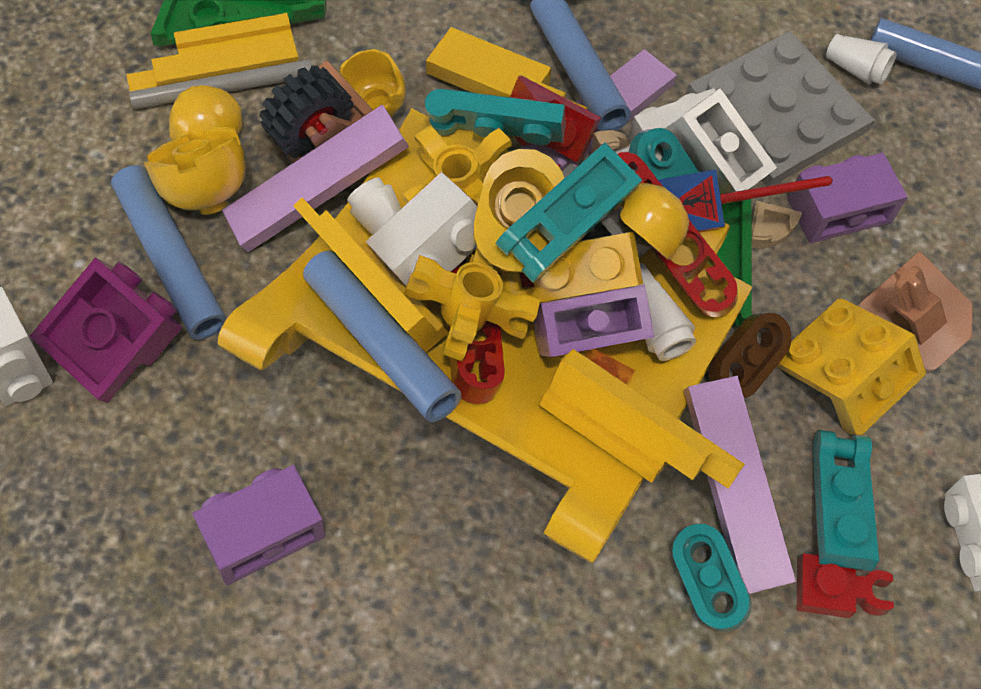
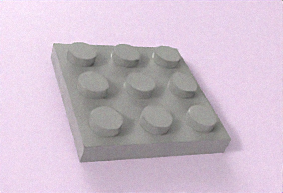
M791 31L689 83L686 95L690 93L699 94L713 88L715 91L718 89L723 91L777 167L761 180L766 186L779 183L867 133L875 121Z

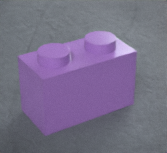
M879 153L866 157L856 155L842 163L826 167L815 165L799 173L796 181L830 176L833 179L832 184L825 187L790 192L787 200L792 210L802 212L799 224L809 244L892 223L908 196L884 153Z
M645 285L541 302L537 316L533 321L538 353L541 356L553 357L568 354L572 349L579 352L654 337Z
M294 465L283 470L279 468L267 470L258 475L252 481V485L233 494L231 492L216 494L206 500L201 509L192 513L226 586L325 538L323 520Z

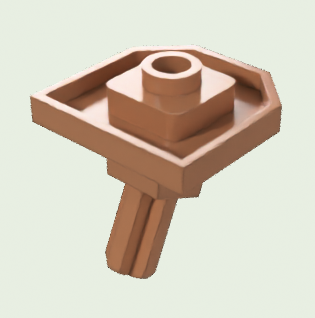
M920 251L857 305L915 334L926 372L935 371L972 338L973 303Z

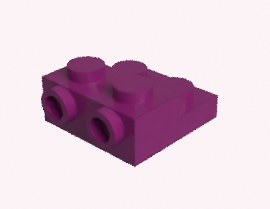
M95 257L29 337L96 399L108 403L141 363L151 366L183 327L172 318L178 310L169 301L154 291L148 297L138 288L143 279L131 268L120 261L113 267Z

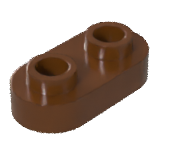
M757 313L746 318L714 356L709 369L710 382L729 378L731 366L733 370L732 377L738 376L743 397L747 398L753 395L790 349L792 336L787 321L776 313ZM758 332H760L762 337L760 345L757 341Z

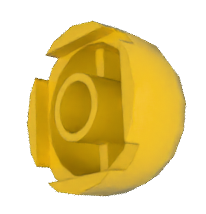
M217 127L205 129L203 131L206 139L193 141L190 140L187 134L169 141L147 155L148 162H144L159 196L170 205L184 210H199L203 215L216 213L224 209L228 205L227 199L236 194L243 183L247 167L244 151L234 128Z

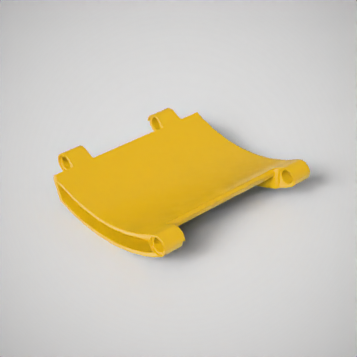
M411 108L399 128L409 147L371 171L363 182L380 178L385 185H391L401 208L407 204L402 195L405 191L415 185L426 183L436 176L434 169L429 167L421 158L419 152L423 148L415 140L417 133L431 125L428 116ZM457 129L454 133L447 136L440 135L447 146L460 144L468 146L473 150L485 139V137L475 134L472 130ZM348 202L335 220L360 246L372 234L350 214L352 207ZM725 222V228L699 232L716 254L730 229V225ZM320 236L288 269L263 290L237 307L224 322L218 336L220 348L258 370H264L285 353L291 355L304 342L310 339L402 392L304 280L303 272L307 263L321 252L333 251ZM683 241L671 257V260L677 265H689L697 259L699 249L693 242ZM650 248L639 258V262L647 267L654 279L660 283L662 288L695 326V331L693 332L696 339L695 345L681 356L667 361H661L656 353L649 352L645 339L579 351V353L677 419H680L688 405L684 389L700 384L753 287L734 277L738 287V300L735 307L728 314L721 317L704 315L694 306ZM466 257V263H469L471 257ZM708 262L703 270L697 274L704 284L706 295L702 299L706 302L708 299L713 298L719 304L725 300L723 290L727 285L723 283L715 286L711 282L705 271L706 268L712 267L711 263ZM695 276L686 278V281L691 283ZM522 287V289L534 288V287ZM420 300L447 330V322L441 313L442 304L433 300ZM529 321L527 333L523 339L508 334L500 327L505 374L493 400L484 404L470 403L461 398L456 408L446 418L568 487L569 490L553 513L544 534L551 541L593 564L645 478L539 406L544 393L550 387L561 359L567 354L553 357L539 355L534 325L531 321ZM483 330L476 331L474 341H484L487 339ZM446 335L427 352V355L451 380L450 357L442 354L447 338ZM475 360L471 373L476 374L477 381L486 382L480 379L478 365L481 360Z

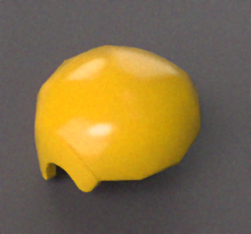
M377 49L359 51L340 66L341 75L373 110L383 105L392 118L404 103L406 95L405 79L389 53Z
M208 85L191 86L178 95L170 110L168 122L170 138L174 140L188 134L191 141L206 139L203 130L217 127L234 128L237 135H239L243 125L241 107L236 99L225 90Z
M640 183L639 187L619 204L622 207L620 218L627 226L669 260L687 235L689 225L688 214L680 199L665 187Z

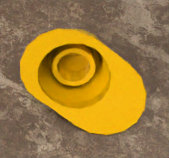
M516 149L503 154L490 166L483 182L474 218L473 237L482 256L491 265L506 272H522L525 266L512 253L507 256L495 244L496 241L510 226L564 179L561 168L553 159L537 150ZM538 229L528 236V239L539 251L550 243Z

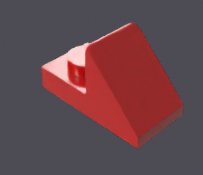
M522 75L518 76L509 98L565 105L566 127L563 143L551 141L546 146L575 162L583 159L601 117ZM515 136L522 146L526 147L531 144L524 141L522 137Z

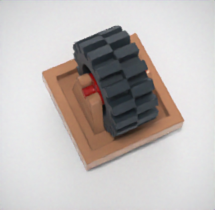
M325 60L319 67L311 66L309 71L305 67L298 69L297 77L295 78L291 74L284 78L286 84L282 88L276 85L271 90L275 96L265 99L263 105L266 109L260 111L259 117L262 119L260 122L262 128L294 163L372 112L373 109L337 69Z

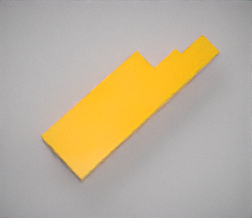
M284 13L174 32L178 50L177 55L151 59L153 70L126 74L129 91L296 62L299 61L288 14Z
M450 27L426 60V74L472 93L510 97L518 76L522 75L565 98L566 92L550 86L551 67L453 27ZM573 102V103H575V104L579 105L580 107H582V108H584V109L587 110V107H585V106H583V105H581V104H578V103H576V102Z
M303 197L293 205L426 353L449 333L420 300L404 295L406 285L365 241L359 246L327 210L319 216Z
M574 349L561 359L550 387L544 393L539 404L543 409L651 483L668 463L692 480L702 471L729 489L745 465Z

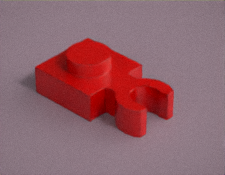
M803 553L797 559V611L851 618L856 613V604H859L865 612L871 615H885L894 608V602L878 599L873 594L872 586L887 587L893 582V575L887 571L875 570L868 573L865 577L857 576L856 569L840 567L836 564H819V555Z

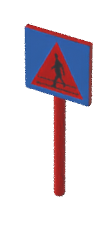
M716 169L659 179V182L680 199L689 220L699 232L725 228L722 204L830 186L833 179L830 176H823L720 194Z

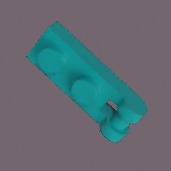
M447 89L433 90L425 99V108L430 124L442 136L450 135L457 129L472 130L475 134L486 138L494 130L500 128L506 135L522 137L524 141L531 144L546 145L551 141L563 143L566 127L565 105Z
M604 142L510 226L495 244L507 256L512 253L525 266L522 272L534 283L636 190L642 179ZM536 229L550 242L541 251L528 239V236Z
M817 430L813 440L812 454L819 564H836L840 567L873 571L879 562L870 467L872 440L869 436L852 435L850 439L836 437L833 431ZM834 457L848 459V467L835 465Z

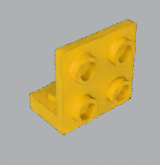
M842 298L837 299L791 341L788 353L777 365L779 369L831 398L842 429L850 435H863L927 374L915 334Z

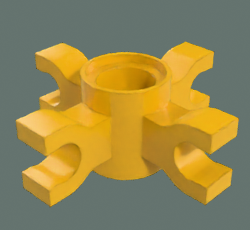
M429 125L415 135V140L423 148L419 152L421 158L429 167L434 169L436 176L426 183L411 187L402 194L403 198L408 203L442 172L478 206L483 179L486 177L490 166L503 154L509 152L507 148L512 146L511 139L500 128H497L486 136L482 143L474 150L460 144L447 146L437 131Z
M476 247L475 254H472L469 263L462 265L456 274L445 270L433 259L419 254L413 273H411L404 291V295L411 298L433 300L442 304V316L451 326L442 354L463 361L468 344H472L476 331L480 330L486 321L497 324L508 334L523 339L527 333L529 321L533 322L537 316L540 300L528 295H512L503 292V281L500 275L493 269V265L482 256L478 247Z

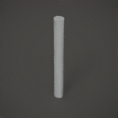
M310 59L129 91L133 110L174 103L178 95L191 86L208 85L227 92H234L285 82L284 78L289 74L295 78L297 77L298 69L305 67L309 71L312 65Z

